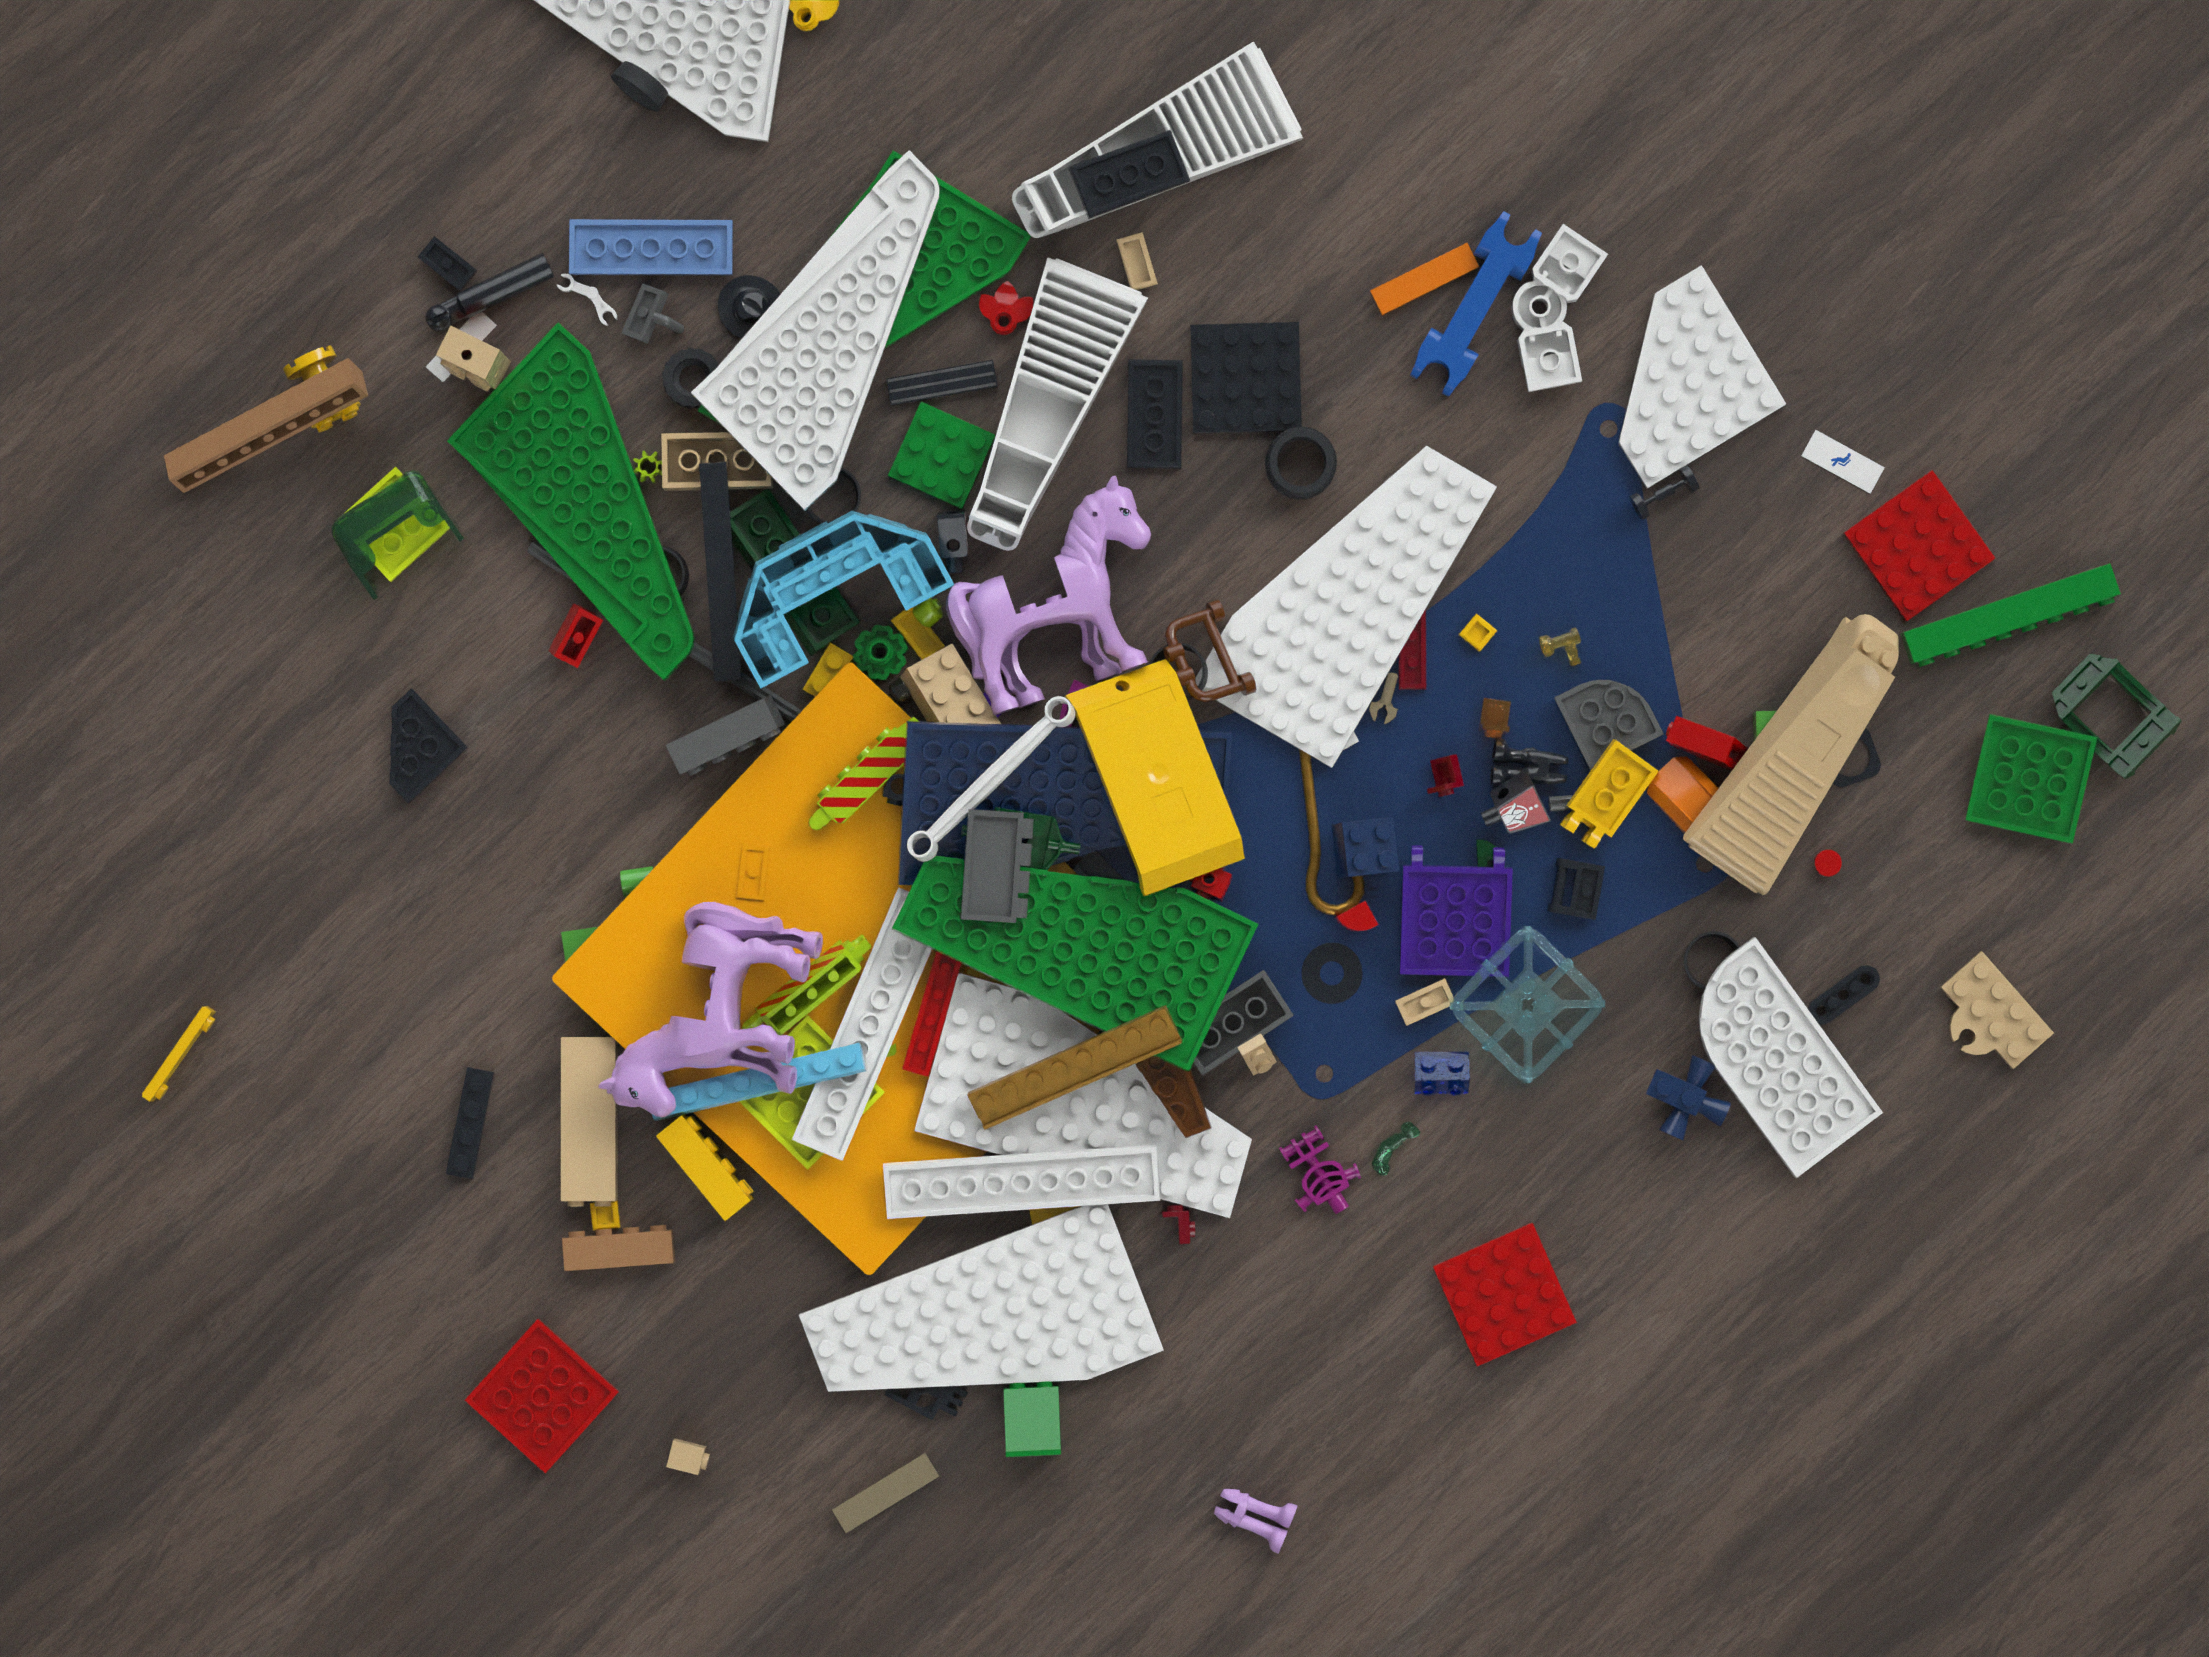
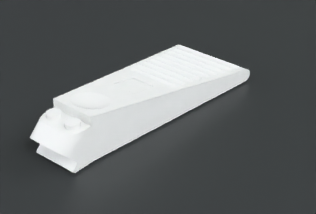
M1254 42L1248 44L1051 169L1021 183L1022 185L1013 192L1012 201L1027 232L1034 238L1043 237L1139 202L1136 201L1088 219L1068 168L1165 131L1171 130L1190 182L1302 140L1303 137L1300 133L1302 129L1261 49H1258Z
M1047 258L982 486L969 516L967 530L972 537L1007 551L1017 547L1028 522L1148 300V297L1141 295L1142 292L1058 258L1056 260Z

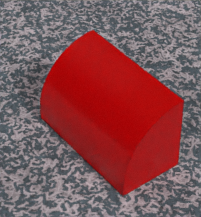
M1366 901L1335 917L1341 926L1351 931H1365L1379 925Z

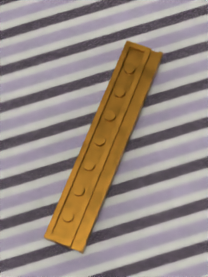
M1165 1005L968 1092L967 1096L978 1118L981 1120L984 1130L1179 1045L1183 1040Z

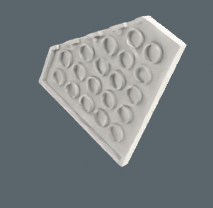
M1702 265L1656 292L1653 297L1650 316L1618 442L1646 489L1786 405V402Z

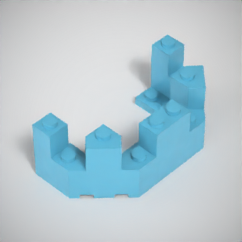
M850 511L830 523L825 521L778 546L779 550L755 562L739 608V618L733 637L761 689L809 663L783 615L878 563H881L906 611L950 588L954 583L926 533L908 528L905 524L872 514L865 515Z

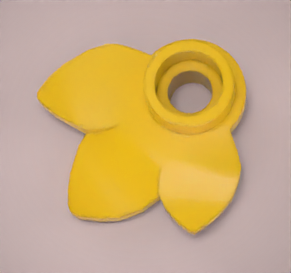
M790 0L789 9L794 13L793 21L795 26L802 31L813 30L820 21L829 20L835 14L839 6V0ZM807 15H811L810 20L808 22H804V18Z

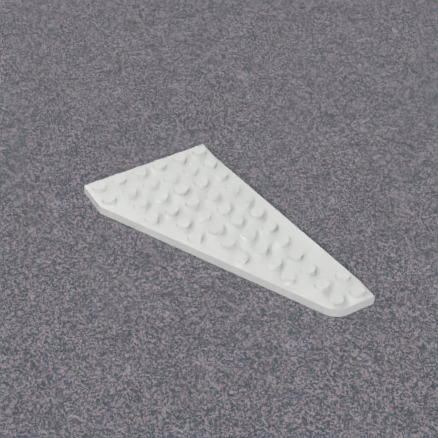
M533 0L621 63L628 61L647 71L666 88L668 96L725 136L764 142L769 141L790 0Z

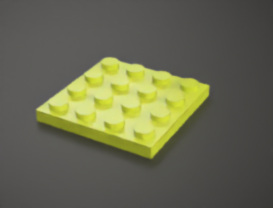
M808 1015L788 1034V1036H793L795 1040L792 1059L830 1050L833 1040ZM876 1083L862 1115L885 1093ZM815 1084L794 1088L791 1094L781 1091L739 1101L807 1170L824 1154L792 1140Z

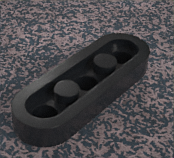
M1859 966L1813 999L1807 1009L1818 1024L1831 1022L1878 987L1880 982L1878 971L1872 966ZM1862 974L1869 976L1870 980L1867 984L1861 983L1860 977ZM1840 990L1847 992L1848 996L1845 1000L1839 999L1838 993ZM1818 1006L1825 1008L1826 1012L1823 1016L1817 1015L1816 1009Z

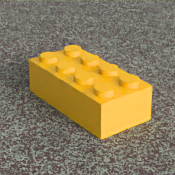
M686 1114L681 1115L656 1135V1137L723 1220L726 1221L754 1199L751 1196V1193L754 1191L745 1179L739 1181L733 1174L736 1168L729 1159L724 1158L722 1160L716 1153L719 1147L711 1137L704 1138L699 1132L702 1126L694 1116L687 1117Z

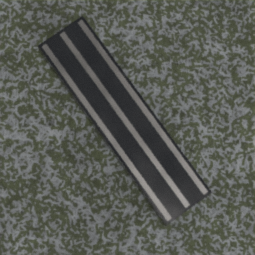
M993 360L886 378L891 406L998 387Z

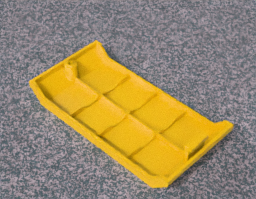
M1166 659L1065 695V698L1075 708V715L1137 869L1143 896L1245 859L1240 832L1178 676ZM1120 686L1123 691H1119L1116 687Z

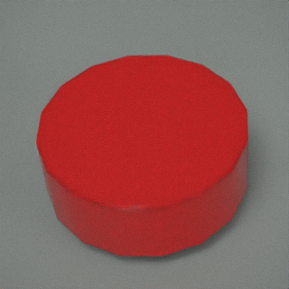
M1826 849L1820 851L1814 859L1815 870L1822 876L1830 877L1836 875L1842 866L1840 855L1833 850Z

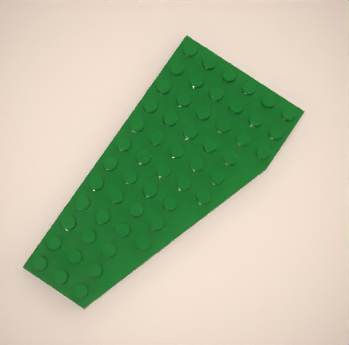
M935 856L923 863L892 930L1104 1032L1166 1005L1183 1041L1181 1044L1154 1056L1187 1072L1192 1067L1258 926V923L1185 888L1168 887L1143 896L1140 884L1133 881L1095 876L1088 877L1020 867V870L1030 871L1029 893H1018V898L1028 899L1027 918L1016 917V923L960 919L964 860Z

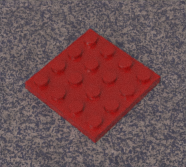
M1933 470L1843 533L1905 621L1910 620L1995 559L1992 552Z
M1532 1222L1432 1266L1477 1367L1577 1323Z
M538 1318L470 1393L465 1401L544 1473H547L619 1393V1390Z

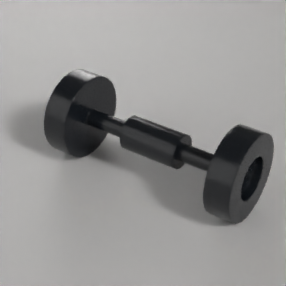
M1687 465L1679 469L1682 477L1681 481L1673 485L1670 483L1653 492L1654 495L1643 501L1637 492L1629 496L1630 502L1641 520L1650 516L1646 505L1656 500L1659 502L1675 493V489L1686 485L1691 493L1699 489V484Z

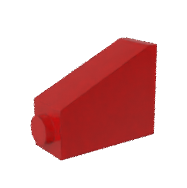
M1679 716L1675 717L1674 722L1669 724L1666 731V741L1673 747L1730 771L1734 769L1748 750L1745 745L1733 736Z

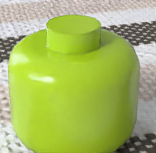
M929 598L914 606L913 614L923 626L931 627L943 617L942 604L936 598L934 600Z

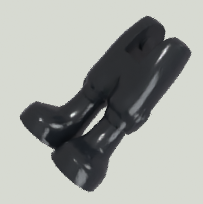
M1495 738L1492 762L1520 763L1524 767L1519 769L1492 765L1490 772L1491 789L1498 787L1527 769L1534 785H1553L1567 782V775L1549 773L1550 764L1568 765L1569 757L1553 752L1540 751L1534 747L1522 750L1508 747L1505 739Z

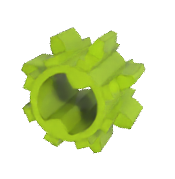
M642 451L643 457L640 460L637 458L633 459L638 464V467L634 469L635 474H642L640 478L641 483L650 478L652 483L656 484L655 477L657 475L662 476V471L660 470L662 460L657 461L658 452L656 451L651 456ZM648 460L652 464H656V469L651 474L646 470L642 471L644 462Z

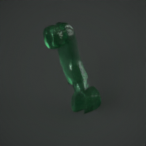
M1403 1123L1401 1126L1402 1132L1394 1133L1380 1143L1371 1163L1373 1170L1378 1175L1384 1176L1389 1173L1390 1165L1388 1163L1393 1151L1400 1147L1403 1141L1420 1135V1130L1413 1123Z

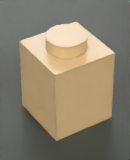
M674 1439L666 1467L699 1475L701 1469L706 1470L710 1454L705 1453L707 1446Z

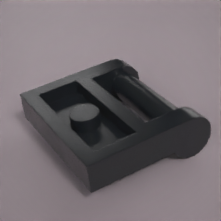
M1556 858L1555 866H1557L1552 901L1551 904L1548 903L1547 912L1596 920L1605 866ZM1568 868L1576 870L1570 907L1562 906Z

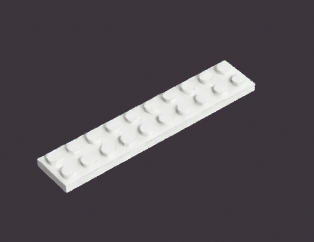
M899 887L830 1048L831 1050L860 1043L866 1072L815 1083L792 1138L793 1141L843 1161L932 950L892 930L909 894V891Z
M1156 1145L883 1163L887 1219L1160 1201Z

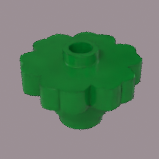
M875 625L872 632L862 631L859 638L855 640L854 644L858 651L853 655V659L857 663V667L862 672L868 671L869 677L873 680L879 679L884 681L888 679L890 673L898 675L907 663L903 654L907 652L908 646L901 634H893L890 626ZM877 649H885L886 655L883 658H878L876 656Z

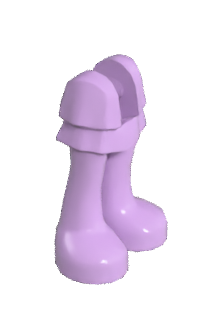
M1223 1489L1220 1496L1229 1502L1237 1503L1238 1506L1235 1513L1229 1509L1216 1506L1214 1514L1225 1524L1230 1523L1233 1527L1238 1526L1268 1540L1270 1549L1279 1554L1288 1530L1245 1515L1247 1510L1289 1528L1297 1505L1287 1503L1283 1507H1277L1250 1497L1248 1493H1240V1490Z

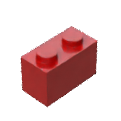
M573 603L548 651L554 657L578 668L603 620L597 614Z

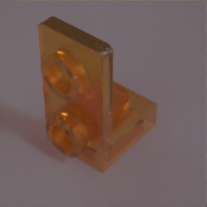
M1483 698L1479 731H1485V737L1501 738L1503 734L1509 732L1510 701Z

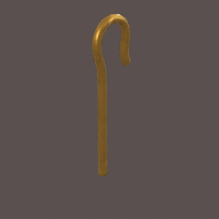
M1299 749L1310 842V858L1305 890L1309 901L1317 910L1327 915L1338 916L1359 904L1364 895L1365 882L1363 876L1352 877L1354 882L1353 893L1346 902L1338 905L1328 904L1318 895L1316 884L1320 867L1321 844L1311 756Z

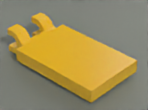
M1613 739L1566 806L1572 809V811L1565 816L1559 825L1574 833L1580 822H1583L1591 829L1585 833L1581 841L1595 849L1604 834L1609 837L1613 836L1656 776L1658 770L1620 742Z

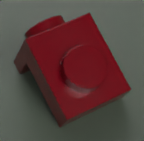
M1457 754L1430 760L1436 787L1428 788V794L1438 792V796L1443 797L1455 794L1453 788L1464 786Z
M1183 1205L1167 1206V1211H1162V1217H1178L1179 1244H1190V1238H1195V1221H1189V1210H1183Z

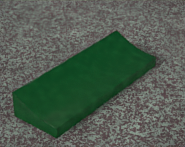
M768 488L730 512L732 542L752 571L755 562L779 550L778 546L800 535ZM836 587L783 614L810 656H813L860 623Z

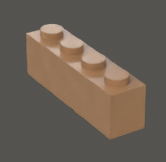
M666 1225L650 1226V1231L639 1232V1227L623 1228V1233L612 1234V1229L596 1230V1235L585 1236V1231L568 1232L569 1237L562 1238L564 1271L675 1262L673 1229L667 1230Z

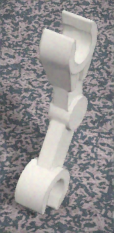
M561 274L563 278L570 279L571 281L570 286L567 288L557 285L562 292L574 291L591 299L603 325L608 326L603 319L604 314L607 312H611L617 320V313L602 300L595 287L578 283L569 274Z

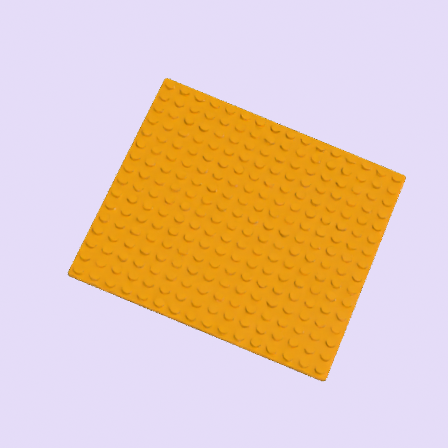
M847 663L559 968L552 977L553 982L625 1049L629 1044L635 1043L650 1032L658 1031L663 1025L669 1024L671 1016L706 1021L704 1008L707 1000H710L712 989H710L709 983L711 975L715 971L682 963V954L688 938L684 924V915L686 911L697 904L716 902L736 907L757 918L778 916L783 922L784 929L795 927L806 932H821L823 935V945L820 955L839 940L842 943L847 940L852 942L860 935H863L872 947L862 955L864 959L859 963L862 967L859 973L807 1014L834 1041L897 889L899 887L910 892L912 885L898 884L902 806L886 803L887 797L882 795L887 782L846 822L835 823L831 820L825 827H822L823 829L817 831L813 830L808 822L820 808L817 804L820 798L817 795L828 784L833 788L840 781L837 775L848 765L853 768L859 762L856 757L867 746L872 750L879 743L876 738L887 727L890 730L894 727L899 728L906 721L910 720L911 717L853 663ZM904 765L895 774H904ZM896 778L891 783V790L895 794H902L903 792L902 778ZM742 843L770 846L764 901L736 898ZM747 849L743 893L759 895L764 851ZM1065 862L1052 865L1048 869L1050 872L1078 875ZM750 867L758 869L759 873L756 877L748 875ZM793 948L796 954H803L798 948ZM933 949L930 952L892 1042V1045L896 1043L897 1052L893 1056L886 1057L876 1080V1084L885 1093L861 1116L843 1161L823 1154L807 1170L740 1102L693 1112L867 1275L873 1274L926 1217L887 1219L883 1163L982 1157L987 1152L982 1149L914 1131L929 1076L926 1077L902 1070L936 954V951ZM810 958V963H812L815 959ZM771 963L751 964L742 988L740 1030L744 1022L757 1012L755 1009L757 1006L792 979L786 970ZM961 963L959 973L1008 986ZM1070 1016L1071 1018H1073L1074 1020H1076L1077 1022H1079L1095 1034H1097L1100 1031L1099 1029L1077 1018ZM805 1017L782 1035H788ZM746 1046L748 1049L756 1052H770L760 1046ZM738 1066L719 1068L684 1067L663 1072L667 1087L670 1088L749 1068Z

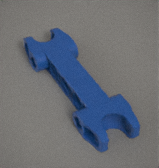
M1504 211L1486 231L1473 254L1485 262L1444 334L1434 328L1430 329L1419 348L1415 365L1410 376L1417 379L1427 365L1431 363L1442 364L1447 369L1449 377L1442 392L1447 397L1466 378L1479 355L1467 347L1506 278L1510 275L1521 281L1534 258L1537 244L1542 235L1540 231L1535 229L1526 243L1518 246L1510 244L1504 237V228L1510 214Z

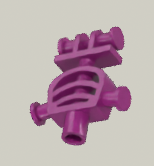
M1315 1125V1129L1307 1134L1303 1132L1301 1134L1303 1137L1301 1141L1296 1143L1293 1138L1290 1140L1291 1144L1283 1149L1279 1147V1150L1287 1162L1289 1157L1296 1153L1299 1154L1300 1158L1288 1164L1291 1169L1304 1161L1310 1166V1169L1307 1170L1302 1178V1188L1306 1194L1299 1200L1297 1198L1294 1200L1302 1210L1306 1212V1208L1313 1201L1320 1205L1327 1200L1333 1212L1337 1214L1349 1207L1341 1191L1349 1187L1348 1180L1356 1177L1361 1179L1356 1163L1353 1164V1167L1343 1170L1340 1163L1334 1160L1318 1162L1316 1154L1329 1147L1327 1142H1324L1316 1148L1313 1147L1312 1143L1320 1138L1324 1140L1322 1133L1317 1125ZM1307 1144L1311 1151L1304 1155L1300 1148ZM1333 1165L1338 1168V1171L1325 1173L1322 1166ZM1313 1172L1316 1179L1308 1189L1307 1179ZM1341 1175L1342 1179L1331 1181L1328 1177ZM1320 1183L1321 1188L1314 1196L1312 1192L1316 1185Z

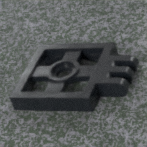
M944 1386L943 1388H911L912 1390L906 1400L903 1399L898 1388L887 1389L884 1395L933 1420L938 1409L956 1417L958 1411L949 1407V1405L953 1403L961 1407L963 1401L954 1396L958 1393L960 1396L966 1397L968 1392L958 1386ZM929 1393L938 1398L935 1403L929 1406L919 1407L916 1405L921 1394Z

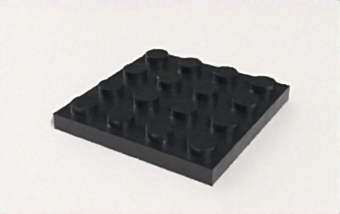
M1299 322L1190 325L1193 434L1283 432L1289 428L1302 427Z

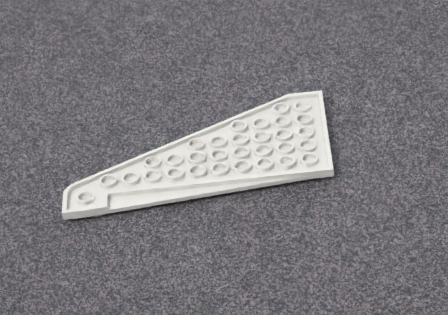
M910 150L889 168L870 193L721 364L691 392L703 407L804 511L837 481L939 199L937 179Z

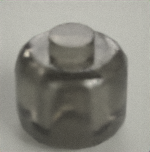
M901 678L896 679L889 685L890 694L888 696L898 705L906 706L914 701L908 686Z

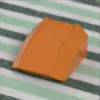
M1687 756L1673 757L1658 771L1648 785L1647 794L1685 834L1719 788Z

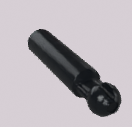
M542 252L457 293V296L441 304L431 306L426 312L425 320L429 328L434 331H443L466 317L471 318L555 276Z

